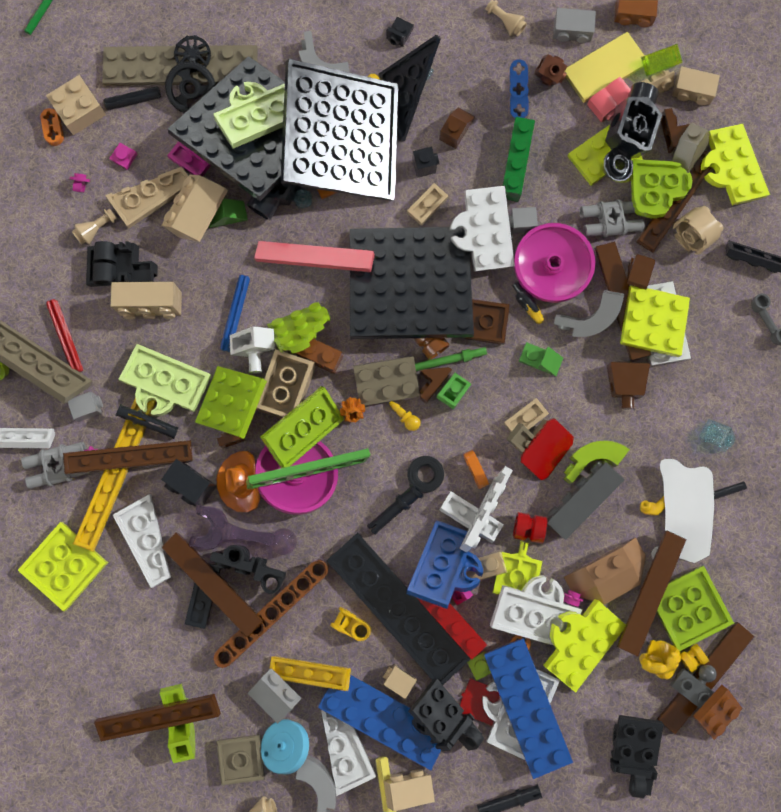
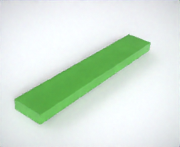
M367 448L247 477L246 486L250 490L364 463L370 457V452Z

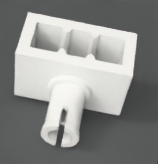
M253 326L230 335L231 355L248 357L249 373L257 374L262 372L261 355L264 352L275 349L274 329Z

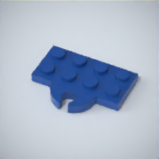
M436 520L407 589L408 595L447 609L454 591H471L480 584V579L469 578L466 572L474 571L478 576L482 577L483 567L481 561L471 552L459 549L468 531Z

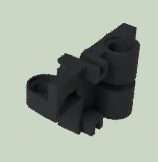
M98 241L94 243V246H87L86 285L89 287L111 286L112 282H154V277L158 276V265L153 261L139 262V246L135 243L125 241V244L123 242L114 244L107 241Z
M230 545L223 553L212 552L210 561L215 562L214 566L224 569L235 567V572L244 575H250L251 572L255 573L253 580L260 581L262 589L268 594H274L281 589L287 572L266 566L268 559L252 557L251 561H249L250 552L245 546ZM239 552L240 559L236 561L237 558L234 557V553ZM269 578L277 580L278 585L275 590H269L266 587V581Z
M438 679L430 682L408 711L414 718L412 724L415 729L423 735H429L431 737L430 742L432 744L437 743L436 749L450 751L459 740L468 751L478 749L484 740L482 733L473 724L475 718L472 714H462L464 712L462 707Z
M619 715L618 723L614 725L612 741L614 747L611 750L613 758H610V767L613 772L631 775L629 793L632 797L644 799L646 795L651 796L653 781L657 780L658 773L654 766H657L664 724L662 721Z

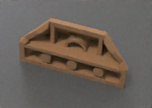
M635 537L564 576V579L570 590L581 594L580 598L590 601L597 599L605 605L641 585L646 555Z

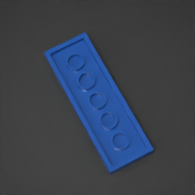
M524 638L484 653L485 660L532 778H538L573 763Z
M350 675L348 691L327 688L318 705L319 709L429 770H432L441 752V749L435 748L437 743L432 744L430 742L431 737L429 735H423L415 729L412 724L414 718L408 712L410 710L409 707Z

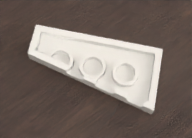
M505 466L493 479L459 549L468 552L471 548L475 549L481 539L479 534L488 525L489 519L487 518L495 510L498 504L497 499L503 493L506 482L513 471L512 469Z
M149 494L113 514V517L151 588H154L171 578L166 553L161 548L163 541L152 496Z
M321 710L336 796L375 778L376 774L356 729Z

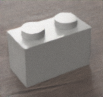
M557 8L554 17L553 39H558L562 42L568 40H576L579 43L591 42L595 32L596 11Z
M272 668L248 692L277 724L301 699Z

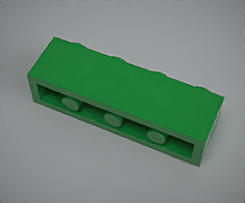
M515 117L502 186H505L506 200L519 202L535 120Z

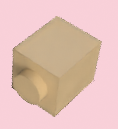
M396 664L393 668L388 667L382 677L385 679L384 685L404 699H406L417 681L414 676Z

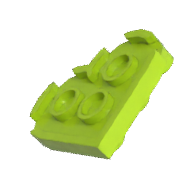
M632 160L631 197L635 213L638 216L651 219L665 216L673 201L682 200L691 189L693 181L691 173H687L680 163L673 161Z
M315 302L308 308L293 311L290 315L277 318L267 325L270 329H274V341L280 352L283 353L284 350H291V353H297L310 346L309 342L313 338L316 339V333L324 329L323 324L327 321L330 322V315L325 307H322L319 302Z

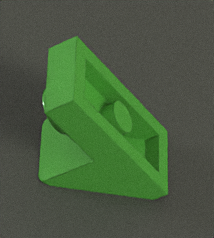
M526 342L519 362L557 376L563 357L550 347L543 349Z
M454 373L436 398L454 410L471 386V383Z

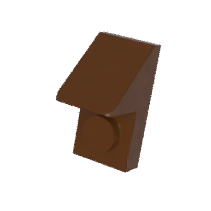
M672 108L664 109L662 112L661 125L668 153H672L690 124L677 126V116L673 114Z
M639 254L635 258L631 257L628 266L627 284L646 290L655 265V259Z
M445 367L420 370V374L431 382L430 385L426 383L420 390L422 394L420 400L427 404L451 374L452 369Z

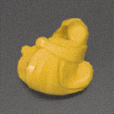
M650 640L647 652L639 657L642 669L655 674L661 679H670L681 661L679 649L666 641Z

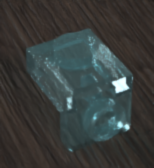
M708 419L699 435L700 439L719 446L721 451L724 452L727 451L728 447H732L735 441L734 432L731 427Z

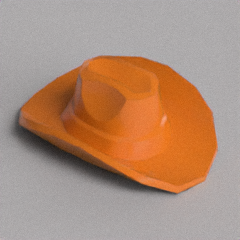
M239 451L230 455L221 464L216 478L217 490L221 500L226 506L237 512H251L258 508L260 501L258 488L249 490L246 486L247 477L255 475L256 468L254 455L249 451Z

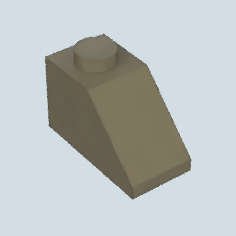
M690 123L681 136L672 161L682 164L681 167L687 173L691 171L709 145V130Z

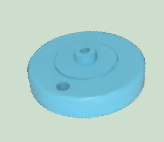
M282 719L278 724L274 722L266 730L261 742V757L265 766L274 773L287 775L296 772L304 764L309 752V738L304 727L298 722L288 719Z

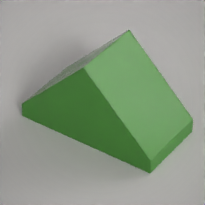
M224 198L210 222L209 228L247 221L244 201Z

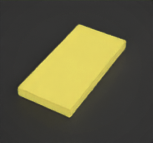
M626 32L567 67L565 70L567 73L566 78L582 102L585 103L619 77L622 79L627 78L647 66L649 61L630 34Z

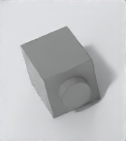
M536 207L512 208L509 215L512 234L528 233L538 226Z
M92 392L74 397L68 401L72 417L78 422L102 414V400Z

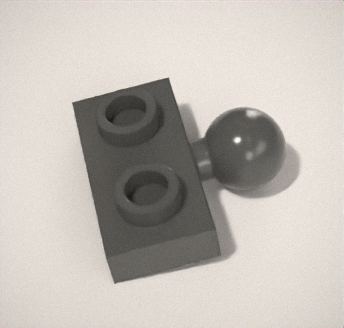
M703 665L699 669V678L697 679L682 668L670 685L701 708L714 693L705 684L714 681L717 673L711 665Z

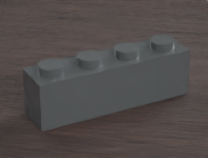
M605 460L602 463L598 461L590 469L592 473L587 478L582 477L577 482V488L574 492L571 493L569 491L561 499L563 503L558 508L554 506L547 513V523L565 540L624 481V478Z

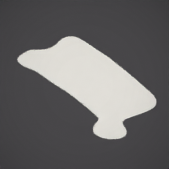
M664 459L660 463V470L664 483L665 531L668 530L687 539L679 558L696 563L710 555L714 516L713 474L707 467L687 468L675 459ZM658 547L652 550V559H654Z

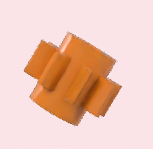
M349 397L346 401H342L340 416H344L345 421L356 423L360 418H364L365 404H361L360 398Z

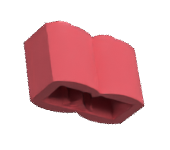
M619 77L593 95L587 105L601 122L606 119L610 121L613 118L616 106L628 98L630 88Z

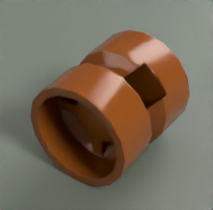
M413 338L417 345L424 346L422 352L428 360L438 356L437 352L441 354L450 346L445 338Z

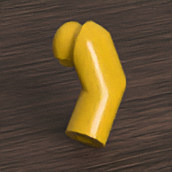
M664 496L656 503L648 502V500L640 503V511L645 515L657 516L665 509Z

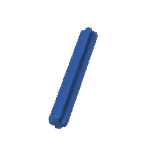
M239 275L221 341L220 349L226 352H230V335L237 331L250 278L246 275Z

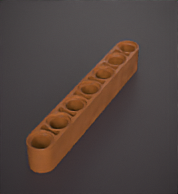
M316 560L305 568L257 613L263 620L260 624L262 627L261 632H253L249 637H246L241 630L236 632L215 652L213 657L215 664L218 667L225 668L237 660L326 577L329 571L327 563L322 560ZM318 563L322 564L325 569L321 576L316 575L313 571L314 566ZM301 578H306L309 582L306 590H301L298 586V581ZM286 592L293 596L291 604L283 602V595ZM270 607H274L277 610V617L275 619H271L267 615V610ZM240 636L245 639L246 644L244 648L236 645L237 637ZM222 651L227 652L230 656L227 663L220 659Z

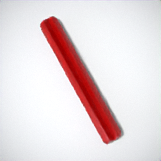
M55 299L47 301L46 306L68 365L72 369L82 372L83 367L59 303Z

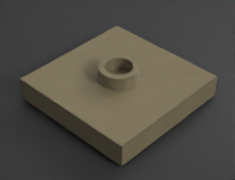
M260 734L217 740L221 786L265 779L264 764L261 757Z

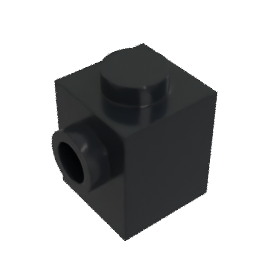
M432 146L413 151L412 161L417 178L435 174L437 165H439L438 154L433 152Z

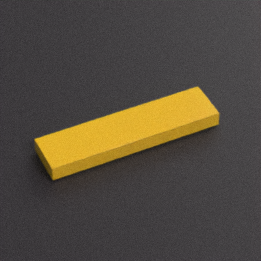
M271 656L270 669L272 668L284 681L343 691L349 690L351 668Z

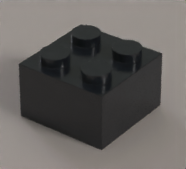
M175 459L161 478L166 483L164 485L166 489L178 495L182 494L181 499L193 506H203L217 487V485L178 459Z

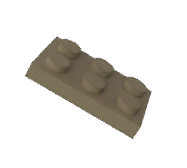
M414 356L353 365L358 398H360L361 404L371 405L420 396Z

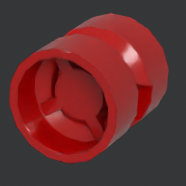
M517 512L513 539L525 541L529 538L531 542L543 544L547 529V517L535 515L531 518L529 514Z

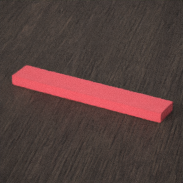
M259 241L254 259L256 262L371 272L375 254L374 251Z

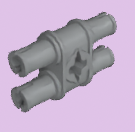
M619 199L613 202L600 201L597 205L581 206L579 209L581 219L598 217L600 222L598 224L584 225L583 235L585 237L601 235V237L607 238L614 235L624 236L628 232L643 231L644 220L626 221L624 214L635 213L632 201L623 202Z
M80 442L69 446L60 444L59 447L47 450L41 449L38 454L21 458L24 469L42 465L44 470L41 474L25 478L27 488L32 489L43 485L51 487L64 481L70 482L73 480V477L91 473L65 475L63 453L86 450L85 443ZM56 462H59V465L54 469L53 466L56 465Z

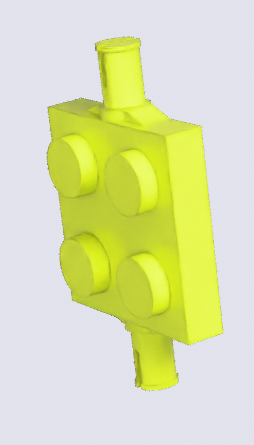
M520 541L518 553L509 554L502 552L507 573L495 577L492 593L500 594L502 585L522 591L525 584L531 578L540 576L542 561L532 559L526 555L529 543L525 542L524 544L523 541Z

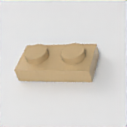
M433 183L407 210V213L422 226L448 199V195Z
M535 398L505 421L504 425L510 432L513 431L518 423L523 424L529 430L549 413L539 400Z
M502 552L478 558L483 567L482 577L478 576L474 571H468L466 575L469 578L484 580L507 573Z

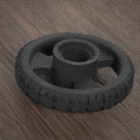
M190 61L182 62L174 66L168 73L165 81V92L174 108L185 113L191 108L187 107L188 99L196 98L200 94L206 95L216 86L211 72L203 65ZM195 69L201 72L207 79L208 84L202 86L197 79L191 78L190 70ZM179 75L182 78L179 85L181 94L175 97L172 84L175 76ZM189 82L195 85V92L193 94L188 93L186 90Z

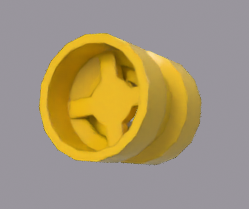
M697 643L692 645L689 651L680 654L682 662L691 673L697 670V666L700 664L704 665L709 662V659Z

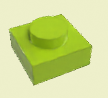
M485 651L467 662L476 681L491 674L484 657Z

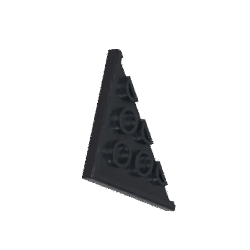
M438 35L433 36L379 73L380 80L398 84L397 136L401 142L406 140L441 40Z

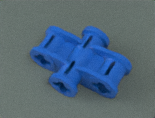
M517 59L510 65V112L514 118H525L529 111L528 66L524 60ZM517 64H521L525 68V70L521 71L520 75L514 71V68H517ZM518 85H521L524 91H521V95L514 91V89L518 88ZM518 105L525 108V112H522L521 116L514 112Z

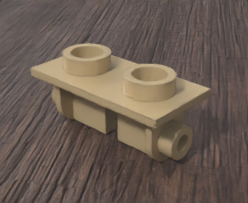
M662 70L651 76L652 82L648 79L641 82L652 84L661 93L674 86L675 72Z

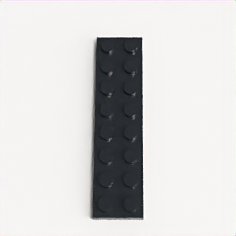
M358 532L327 560L432 680L438 679L444 685L470 660V657L419 600L407 594L408 588Z

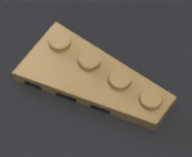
M182 167L158 175V178L150 181L147 179L140 182L139 185L131 188L126 187L118 193H110L105 196L126 226L131 228L174 199L180 193L183 182L188 175Z

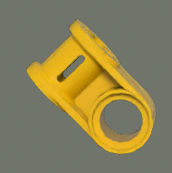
M339 607L340 612L335 621L331 622L330 626L357 641L366 640L371 635L370 625L347 609ZM358 625L366 627V636L360 637L357 635L356 628Z

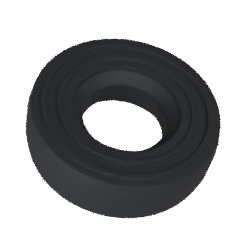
M420 456L409 465L407 472L409 483H414L422 493L433 492L440 487L444 480L443 466L434 457ZM428 466L433 470L434 477L431 481L422 482L418 478V471L421 467Z

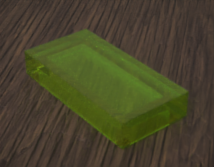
M678 44L641 57L646 76L683 63Z

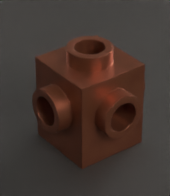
M547 54L542 57L534 75L541 78L540 81L543 84L554 86L564 80L567 74L565 70L568 66L563 63L564 60L555 55L552 57Z

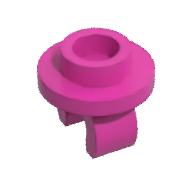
M74 173V177H70V180H74L73 191L85 192V182H90V179H86L85 174Z

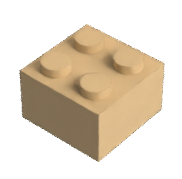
M80 75L46 95L73 135L106 116Z

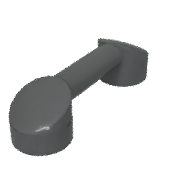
M758 294L752 300V309L754 312L759 313L769 329L771 341L781 345V329L778 330L766 310L770 306V298L766 294Z

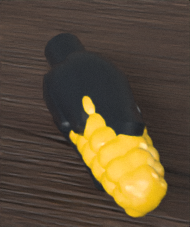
M519 281L514 283L512 286L517 293L515 295L517 302L537 324L543 323V315L533 296L523 289Z

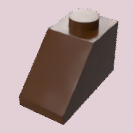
M458 107L449 115L440 130L439 140L457 149L475 116Z

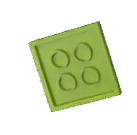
M217 366L195 423L244 439L267 381L263 378Z
M700 566L670 581L656 612L673 646L679 649V651L734 624L704 566Z

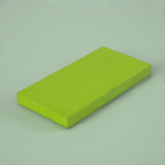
M321 386L260 436V438L279 466L286 468L295 463L345 419L343 416H340L339 409L325 387Z

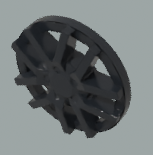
M187 35L176 44L174 57L177 64L187 60L196 63L201 60L204 63L203 66L207 67L211 60V50L204 39L197 35ZM189 40H194V45L190 46ZM197 40L202 42V44L197 45ZM204 47L207 48L206 51H202V52L199 51L200 49H202V48H204ZM179 48L185 50L184 53L178 52ZM207 55V60L205 61L202 56ZM178 56L183 57L180 62L178 60ZM191 69V70H190V73H198V72H199L198 70H195V69Z

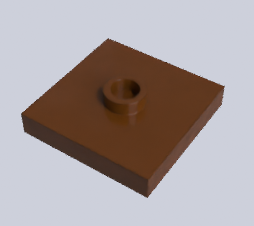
M472 299L474 337L464 339L504 345L510 304Z

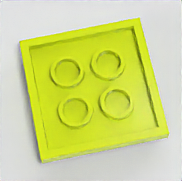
M631 285L628 291L620 344L675 357L682 356L690 298L649 288L645 290Z
M60 522L18 571L62 611H67L109 562L96 551L93 552L74 545L73 542L77 534L66 524Z

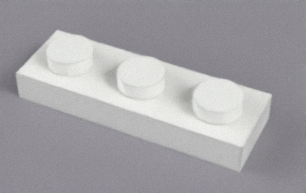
M0 428V448H50L55 432L54 429Z
M450 492L439 510L469 529L479 509L453 492ZM489 516L487 518L489 519L488 525L484 531L481 530L479 536L493 543L504 524Z

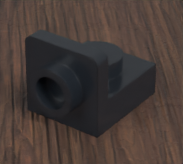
M396 17L392 26L386 30V39L395 46L400 45L404 47L414 28V24Z

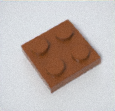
M721 685L693 717L705 732L715 740L724 733L729 723L739 716L743 708L731 692Z

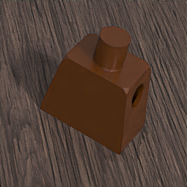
M610 362L607 365L611 396L622 398V409H634V398H642L645 395L650 363Z

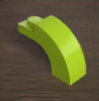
M612 441L589 443L576 450L569 457L575 464L570 463L563 473L566 476L563 480L569 484L573 483L591 461L605 460L612 467H616L630 449Z
M182 684L160 689L163 704L188 699L185 696ZM193 722L168 727L169 739L167 745L173 764L195 759V730Z

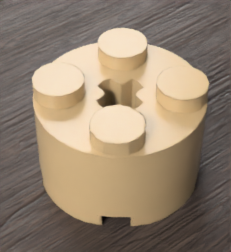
M706 206L693 208L673 225V229L676 228L677 231L675 234L676 240L686 251H695L694 254H701L716 242L724 229L723 225L715 219Z

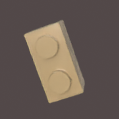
M681 66L676 75L672 96L677 97L681 101L691 100L695 101L698 105H710L716 96L720 75Z
M422 769L412 770L410 775L405 776L403 774H394L390 776V779L383 780L387 808L392 811L435 802L431 775L423 772Z

